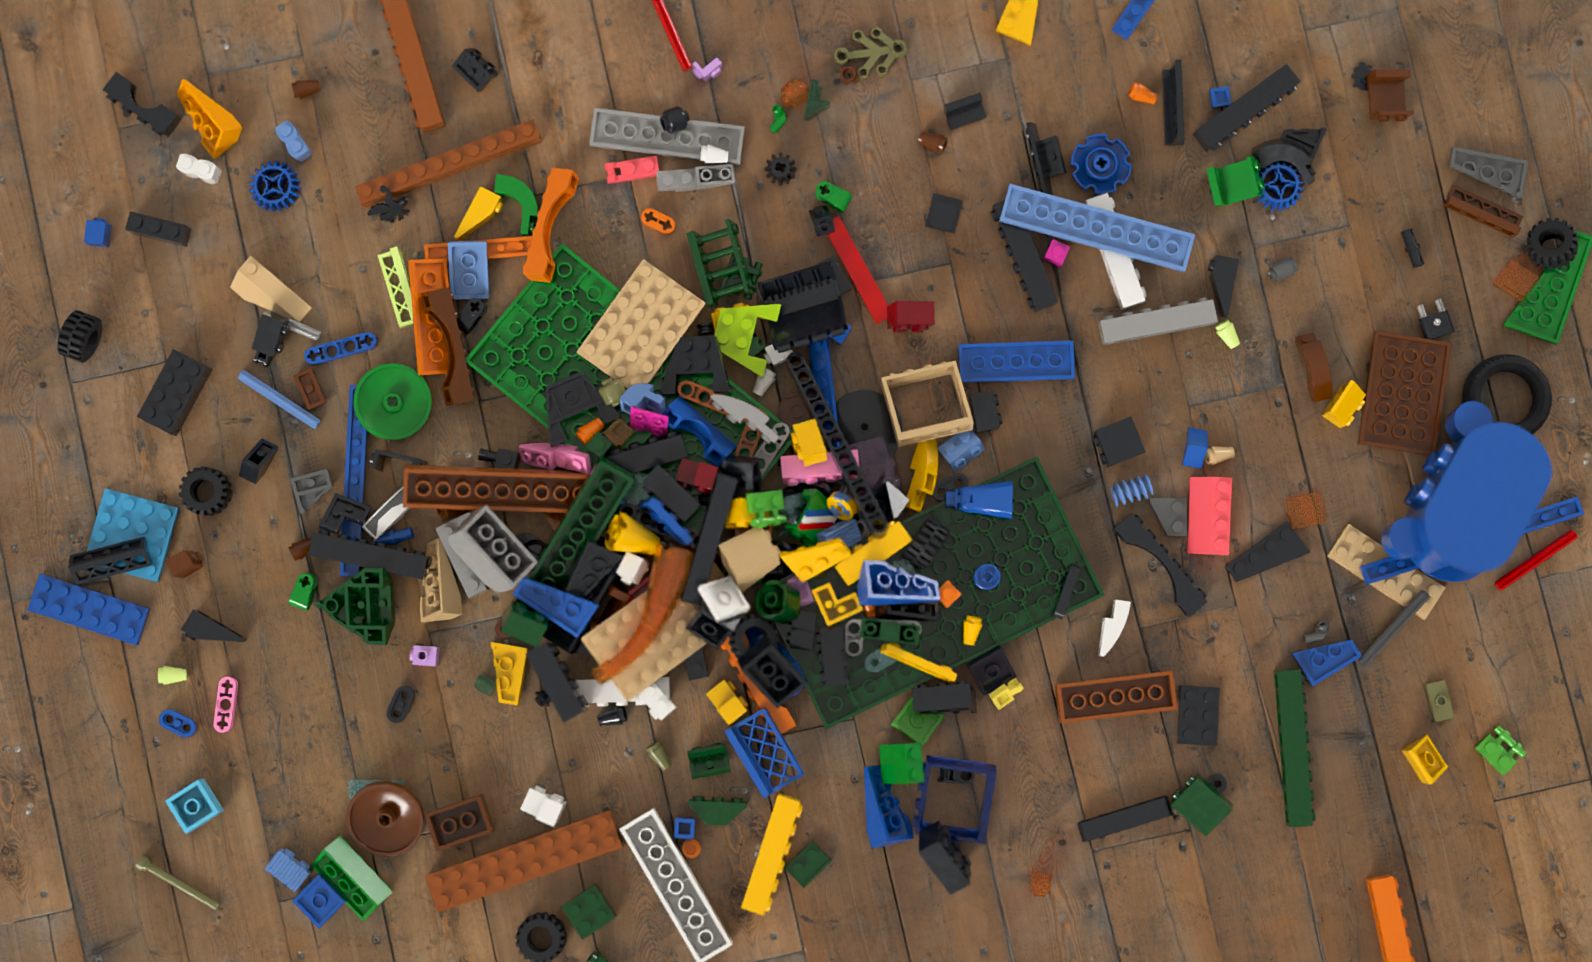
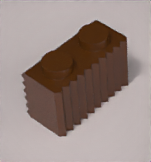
M182 550V552L175 554L172 558L165 559V564L173 577L185 578L203 567L201 563L203 558L198 551Z

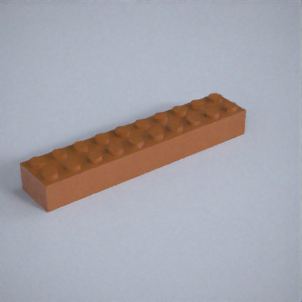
M404 465L403 507L476 510L487 505L491 510L566 513L589 474L566 470Z
M612 809L437 870L427 874L425 877L437 913L617 850L622 848L624 844Z

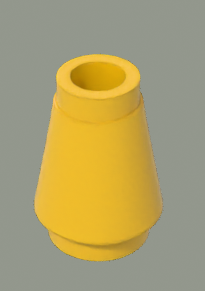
M966 616V620H964V644L975 645L983 625L981 618Z

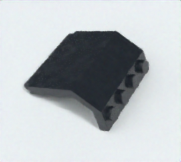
M831 261L758 282V289L765 305L781 304L778 321L769 320L774 350H778V353L792 350V345L795 348L809 345L810 340L816 343L829 339L828 335L830 334L832 338L843 335L845 330L848 329L844 302Z

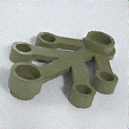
M875 27L871 30V37L874 40H881L887 45L879 47L864 36L861 30H855L852 34L853 41L856 43L860 42L869 49L849 52L845 48H839L835 51L834 58L838 64L843 65L848 60L870 57L865 65L858 69L859 78L866 79L869 76V71L880 56L889 54L883 64L878 65L876 69L877 75L884 77L893 61L906 55L907 44L901 39L892 40L879 27ZM879 31L880 35L874 36L873 32ZM859 33L862 37L856 39L854 35ZM898 46L902 50L900 52H896L894 48ZM843 54L846 58L844 60H840L838 56ZM882 67L886 71L884 73H880L879 68ZM865 70L867 74L862 76L860 71Z

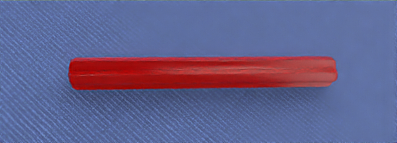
M652 0L682 70H690L692 68L691 62L664 1Z
M1569 530L1494 583L1498 590H1504L1578 538L1577 534L1573 530Z

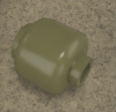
M609 377L601 382L603 386L599 388V394L606 405L614 407L620 404L619 398L626 389L620 379Z

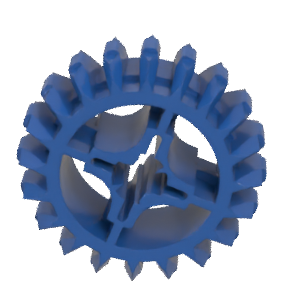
M277 160L274 162V165L271 161H268L267 167L261 164V170L257 168L254 170L257 175H251L254 182H249V185L254 187L249 190V193L254 194L252 200L257 201L256 204L259 207L263 205L264 210H268L270 207L271 212H275L276 207L280 212L283 210L282 206L289 209L288 203L295 204L293 197L298 198L299 195L296 191L301 190V187L297 186L301 182L300 179L296 178L298 176L297 172H292L293 168L291 166L287 167L285 162L280 165V162ZM271 173H281L280 175H277L274 178L268 177V175ZM288 178L289 187L287 192H285L284 184L286 183L285 180ZM264 180L266 183V188L263 190L264 193L262 194L261 185ZM269 181H271L273 184L275 183L276 185H278V188L281 191H278L277 189L273 188ZM275 195L282 196V198L278 200H268L270 197L273 198Z
M1276 161L1263 169L1260 168V171H1258L1263 181L1266 174L1274 172L1272 181L1265 183L1264 195H1260V199L1257 201L1258 203L1264 201V208L1271 205V211L1275 210L1276 206L1278 211H1282L1283 207L1288 210L1290 205L1294 206L1296 200L1301 199L1298 193H1303L1304 189L1299 186H1303L1304 181L1298 180L1302 175H1296L1298 169L1292 170V163L1285 166V161H1281L1280 165L1279 161ZM1282 173L1287 175L1290 180L1284 179ZM1276 182L1282 186L1280 189L1274 185ZM1292 187L1291 195L1286 199H1282L1284 190ZM1266 191L1272 192L1274 198L1269 196Z

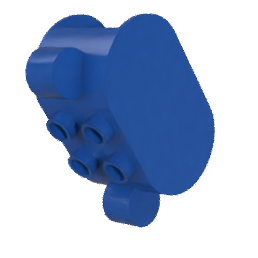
M1476 401L1460 405L1447 416L1445 423L1446 432L1455 442L1451 445L1445 443L1438 453L1433 451L1422 467V471L1429 474L1428 477L1420 485L1415 483L1405 497L1404 504L1411 507L1406 517L1390 524L1382 535V546L1390 557L1397 560L1410 558L1427 575L1447 582L1466 581L1476 577L1481 572L1493 570L1504 564L1514 551L1545 494L1552 477L1550 458L1539 440L1519 426L1509 423H1493L1492 414L1489 409Z

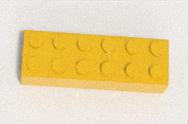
M778 793L742 903V909L763 916L765 911L769 912L773 899L770 898L771 892L775 893L779 881L776 879L777 873H782L785 864L782 857L783 854H788L791 845L788 839L789 836H794L797 824L794 823L795 817H800L803 805H800V799Z

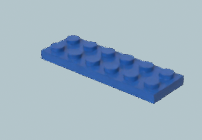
M1073 341L958 345L959 374L962 383L1075 379Z
M39 574L27 609L28 611L134 645H139L150 612V608L44 574Z

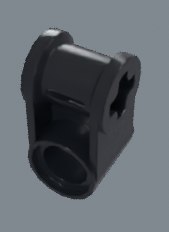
M473 298L457 313L458 328L466 335L475 328L478 321L486 313V303L478 298ZM475 304H478V305H479V306H478V307L480 308L479 311H476V310H475V307H474Z
M939 762L940 776L937 782L969 784L974 780L975 773L970 766ZM964 769L971 771L972 775L968 780H963L960 777Z

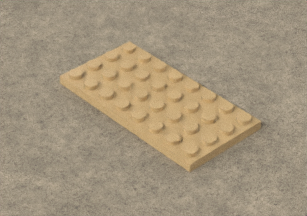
M692 559L581 638L582 642L627 702L707 644V642L685 629L699 607L698 605L681 601V594ZM713 562L707 583L718 578H724V574L715 562ZM750 609L744 612L741 618L750 612Z

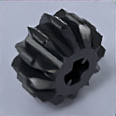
M779 153V158H776L773 154V161H766L769 166L764 167V171L769 172L766 178H772V184L779 180V186H782V180L789 184L788 177L791 179L795 178L792 172H796L797 168L793 167L795 164L794 160L789 161L790 155H786L783 158L782 153ZM777 167L784 168V172L777 171Z

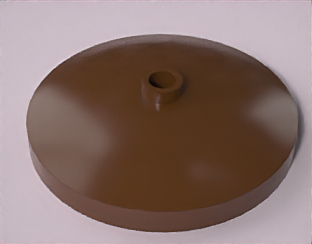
M379 781L364 786L354 795L347 808L346 824L352 839L362 849L377 856L391 857L405 853L417 843L424 829L425 816L423 807L413 792L394 782Z

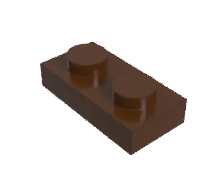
M311 367L293 375L309 411L327 403Z

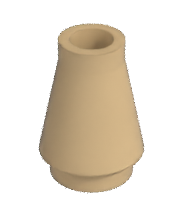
M1210 446L1207 449L1205 460L1207 464L1215 465L1234 458L1235 452L1233 447Z

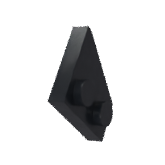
M1326 128L1285 129L1280 139L1291 140L1300 144L1311 154L1313 161Z

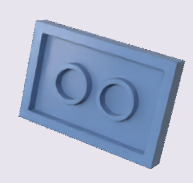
M449 241L450 291L454 299H489L487 241Z

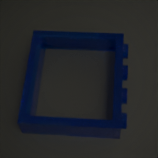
M926 755V760L923 762L924 782L918 783V791H921L920 798L916 797L915 809H918L917 816H913L912 826L915 827V834L919 835L920 830L932 824L923 822L931 767L986 774L978 830L953 826L946 827L953 840L985 844L997 773L996 765Z

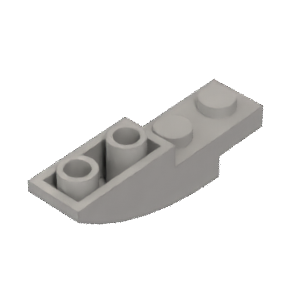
M733 164L699 166L694 169L656 172L658 192L674 190L675 192L691 191L735 183Z
M716 394L711 396L713 400L711 404L719 411L723 409L727 412L726 417L732 423L738 422L741 424L746 419V424L753 431L758 429L762 433L760 437L768 444L770 442L775 444L780 439L776 433L766 426L770 418L754 406L733 397Z

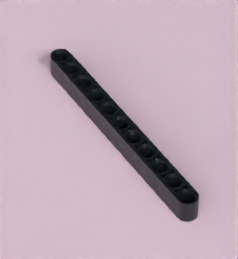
M799 352L790 353L787 357L788 371L812 419L816 420L820 434L870 534L876 539L885 537L888 530L887 521L804 357ZM792 362H800L797 366L791 365ZM802 377L808 378L806 382L799 381ZM810 393L816 394V397L809 398L807 396ZM819 409L825 411L823 414L815 413ZM828 425L833 427V429L829 431L824 430L823 428ZM840 442L841 445L839 447L832 446V443ZM843 458H847L850 460L848 463L845 464L840 462V460ZM853 474L858 476L856 480H850L848 477ZM859 491H864L867 493L863 497H859L857 495ZM867 508H873L875 509V512L869 514L866 513L865 510ZM880 524L884 528L882 530H875L874 526Z

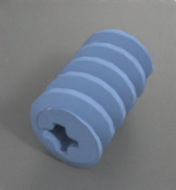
M1146 474L1143 475L1142 479L1139 476L1135 477V482L1130 478L1127 483L1122 480L1120 486L1115 482L1113 483V489L1110 487L1116 507L1119 506L1120 500L1126 505L1127 498L1133 503L1135 496L1138 501H1141L1142 494L1146 499H1148L1150 492L1153 495L1151 481Z

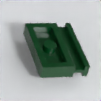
M812 840L784 868L805 888L832 860Z

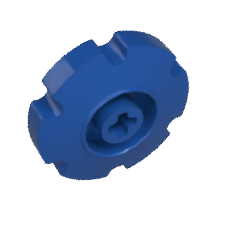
M1107 134L1088 136L1085 139L1086 145L1078 144L1072 153L1070 166L1076 169L1072 173V178L1083 191L1092 189L1094 195L1097 196L1108 193V195L1112 194L1117 190L1116 185L1120 184L1123 186L1131 173L1132 164L1126 161V158L1130 156L1129 150L1118 138L1110 141ZM1099 161H1101V164H1105L1103 168L1097 165Z

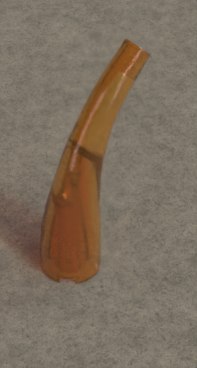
M663 545L656 546L647 596L639 626L629 642L613 659L604 661L592 670L599 684H605L630 666L660 634L685 589L694 553L676 547L663 549Z

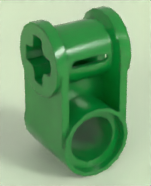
M827 181L820 182L815 191V196L819 201L840 213H844L853 197L846 190L838 188ZM824 188H826V189H827V193H825L824 195H822V194H821V190H823Z
M303 573L298 576L289 598V605L305 611L310 609L318 585L316 575L313 573ZM304 579H308V581H310V585H307V583L304 582Z

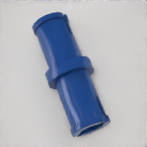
M409 527L398 531L390 530L389 533L383 534L376 541L374 540V544L376 545V542L397 545L398 542L414 539L413 529Z

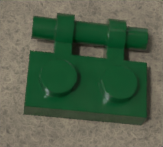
M735 254L731 255L728 267L737 264ZM744 257L748 274H751L754 286H756L758 277H761L762 274L761 268L763 264L755 262L754 268L749 267L750 259ZM740 272L724 276L720 289L742 282ZM757 287L753 288L754 293H756ZM740 291L731 294L739 296ZM745 293L744 298L751 300L753 294L749 295Z

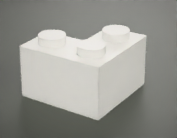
M537 785L535 788H529L520 810L536 816L537 820L553 827L557 825L567 802L563 801L564 797L555 793L549 795L545 793L546 789Z

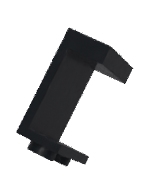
M375 449V453H372L370 457L371 468L381 472L383 471L385 457L411 462L412 465H427L426 461L419 458Z

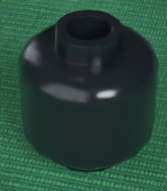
M679 106L663 111L660 117L663 130L670 134L685 130L687 122L690 120L688 112L686 110L683 111Z

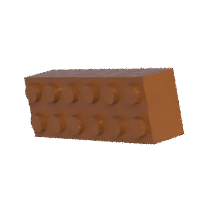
M1170 670L1054 684L1059 723L1178 710L1173 671Z

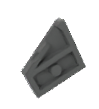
M328 468L290 478L300 514L307 511L333 487Z

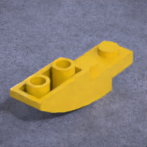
M936 439L917 443L910 468L915 470L906 496L909 501L905 507L914 511L921 512L926 494L933 495L938 472Z

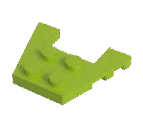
M781 304L722 308L714 334L718 339L721 353L763 378L767 360L748 356L757 318L777 322Z

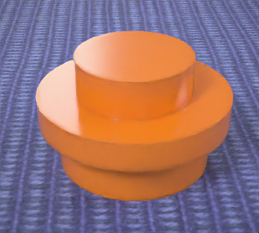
M687 839L682 844L681 850L685 857L695 858L700 854L701 846L697 840Z

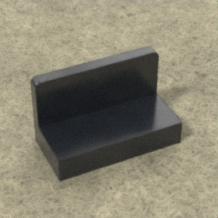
M981 93L944 105L943 110L951 130L986 118Z

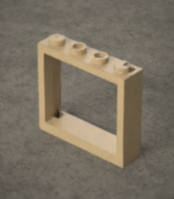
M943 361L934 366L925 365L917 370L907 369L902 373H890L889 376L881 378V387L898 447L973 430L974 422L956 361L947 363ZM951 374L963 418L901 432L889 388Z

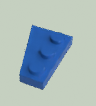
M1352 640L1291 653L1311 686L1316 685L1362 657Z

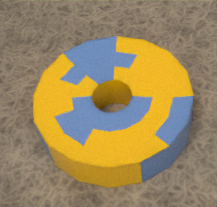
M834 492L827 500V506L831 513L841 520H851L857 512L855 502L847 494Z

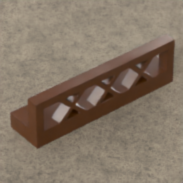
M1455 185L1451 187L1443 207L1512 238L1518 235L1522 228L1519 226L1523 218L1522 215ZM1454 192L1462 194L1464 201L1453 197ZM1473 200L1478 201L1481 209L1469 204V202ZM1490 208L1496 209L1499 217L1486 210ZM1511 216L1515 218V224L1504 220V217Z

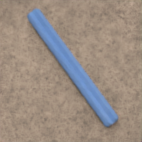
M242 370L239 373L238 380L311 428L316 429L321 422L319 418L246 370Z

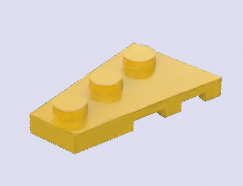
M841 538L820 542L816 546L809 548L800 547L797 548V551L789 553L787 551L780 552V557L802 583L851 556V550Z
M491 642L494 654L493 662L497 676L498 700L500 703L519 706L528 660L525 653L530 648Z

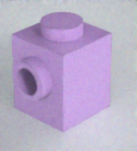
M414 645V648L410 650L412 665L439 666L440 647Z

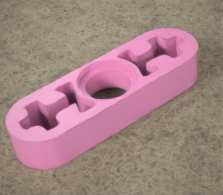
M233 677L222 678L218 685L214 728L220 733L230 731L234 723L238 682ZM228 680H230V684H233V687L228 690V694H232V697L222 696V693H227V687H224V683H228ZM224 699H228L231 702V707L228 710H224L221 707V702ZM220 712L230 713L229 716H225V722L228 723V726H225L224 729L219 725V722L223 721L224 715L220 716Z

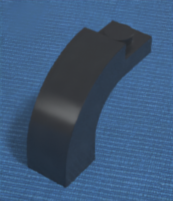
M1272 139L1252 148L1251 154L1259 161L1261 169L1276 161H1287L1297 167L1308 185L1315 182L1316 171L1312 164L1308 165L1312 162V156L1300 144L1286 139Z

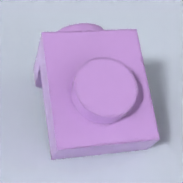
M715 58L703 69L696 61L692 63L694 68L692 72L699 80L702 78L705 82L711 77H717L723 68L722 62L718 58Z
M797 576L787 580L788 585L800 591V607L814 603L807 580L802 583Z

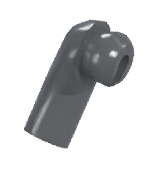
M1324 620L1319 621L1313 632L1303 634L1304 642L1310 643L1323 640L1329 630L1328 623Z

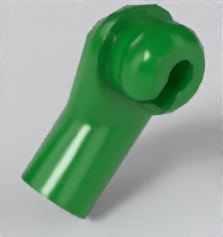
M779 104L774 105L772 108L775 121L769 127L775 134L787 120L785 109Z

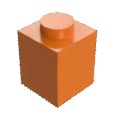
M948 580L939 588L940 602L946 608L961 595Z

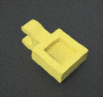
M1014 678L1008 682V686L1005 684L1001 685L990 693L989 697L996 708L1000 710L1014 700L1013 695L1021 692L1024 688L1017 678Z

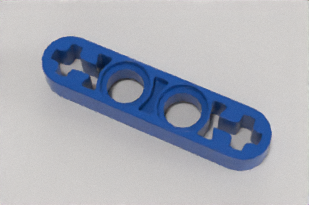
M371 332L361 333L310 347L305 351L304 358L311 365L323 364L373 350L378 345V339ZM368 336L374 340L370 346L366 343L359 344L357 339L360 342L366 341ZM353 341L355 343L353 351L346 350L345 345L347 342ZM330 346L337 348L335 356H328L327 349ZM320 349H323L325 359H323V356L315 357V361L309 359V356L312 355L311 352L320 354L322 353Z

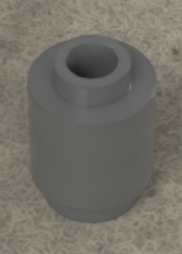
M1286 257L1269 265L1268 275L1272 281L1280 282L1294 275L1298 271V267L1292 257Z

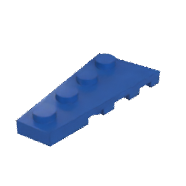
M526 577L521 580L513 593L514 596L577 638L599 607L597 603Z

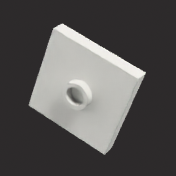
M732 576L700 585L698 588L717 621L750 609L749 604Z

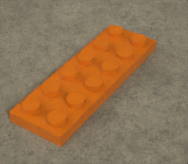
M447 259L408 260L418 376L447 374L448 350L444 336L434 320L425 313L421 293L449 287Z

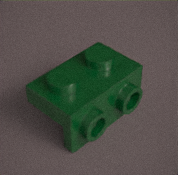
M714 743L709 747H695L687 751L692 779L731 772L725 744Z

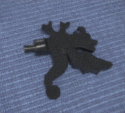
M381 186L379 190L383 193L386 192L385 203H377L375 206H371V210L367 213L368 216L379 214L381 221L385 220L393 223L394 220L392 218L398 215V220L401 221L404 218L401 213H405L407 216L410 213L409 209H402L408 204L409 196L401 197L395 202L391 199L390 189L386 188V186Z

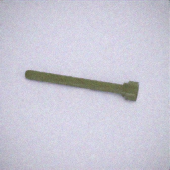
M144 854L135 865L137 870L151 872L214 910L220 908V904L153 865L150 858Z

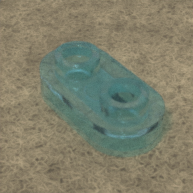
M881 648L866 657L865 666L871 672H879L898 660L880 653ZM872 659L878 660L877 666L871 665Z

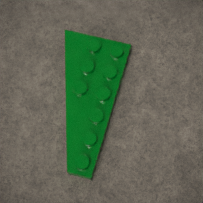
M1576 231L1578 252L1575 255L1574 261H1570V265L1567 267L1563 265L1561 270L1554 268V271H1549V268H1546L1501 326L1557 345L1592 246V236Z

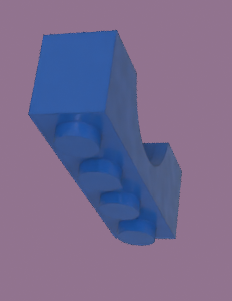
M680 396L669 404L662 413V415L669 416L668 426L673 430H686L700 440L704 448L703 456L715 467L719 468L723 460L729 457L737 448L731 440Z

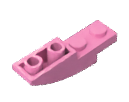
M530 443L519 446L521 462L524 464L549 470L560 467L584 474H589L592 470L590 455L579 452L578 446L558 444L551 447L550 443Z

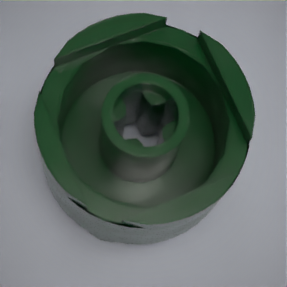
M777 580L766 582L764 588L759 590L756 595L755 606L757 611L760 612L762 617L781 624L795 620L799 616L800 591Z

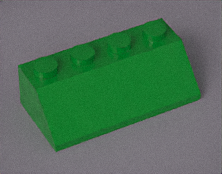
M341 836L330 843L310 865L318 874L321 873L348 900L346 904L362 921H365L393 893L388 884L376 875V872L363 861L362 857Z

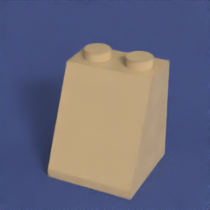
M755 527L719 545L722 564L729 576H732L741 593L780 564V551L776 545H772V538L768 530L764 531L763 528Z

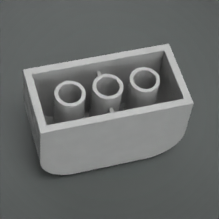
M487 505L474 510L448 536L452 549L485 585L496 592L513 589L538 563Z

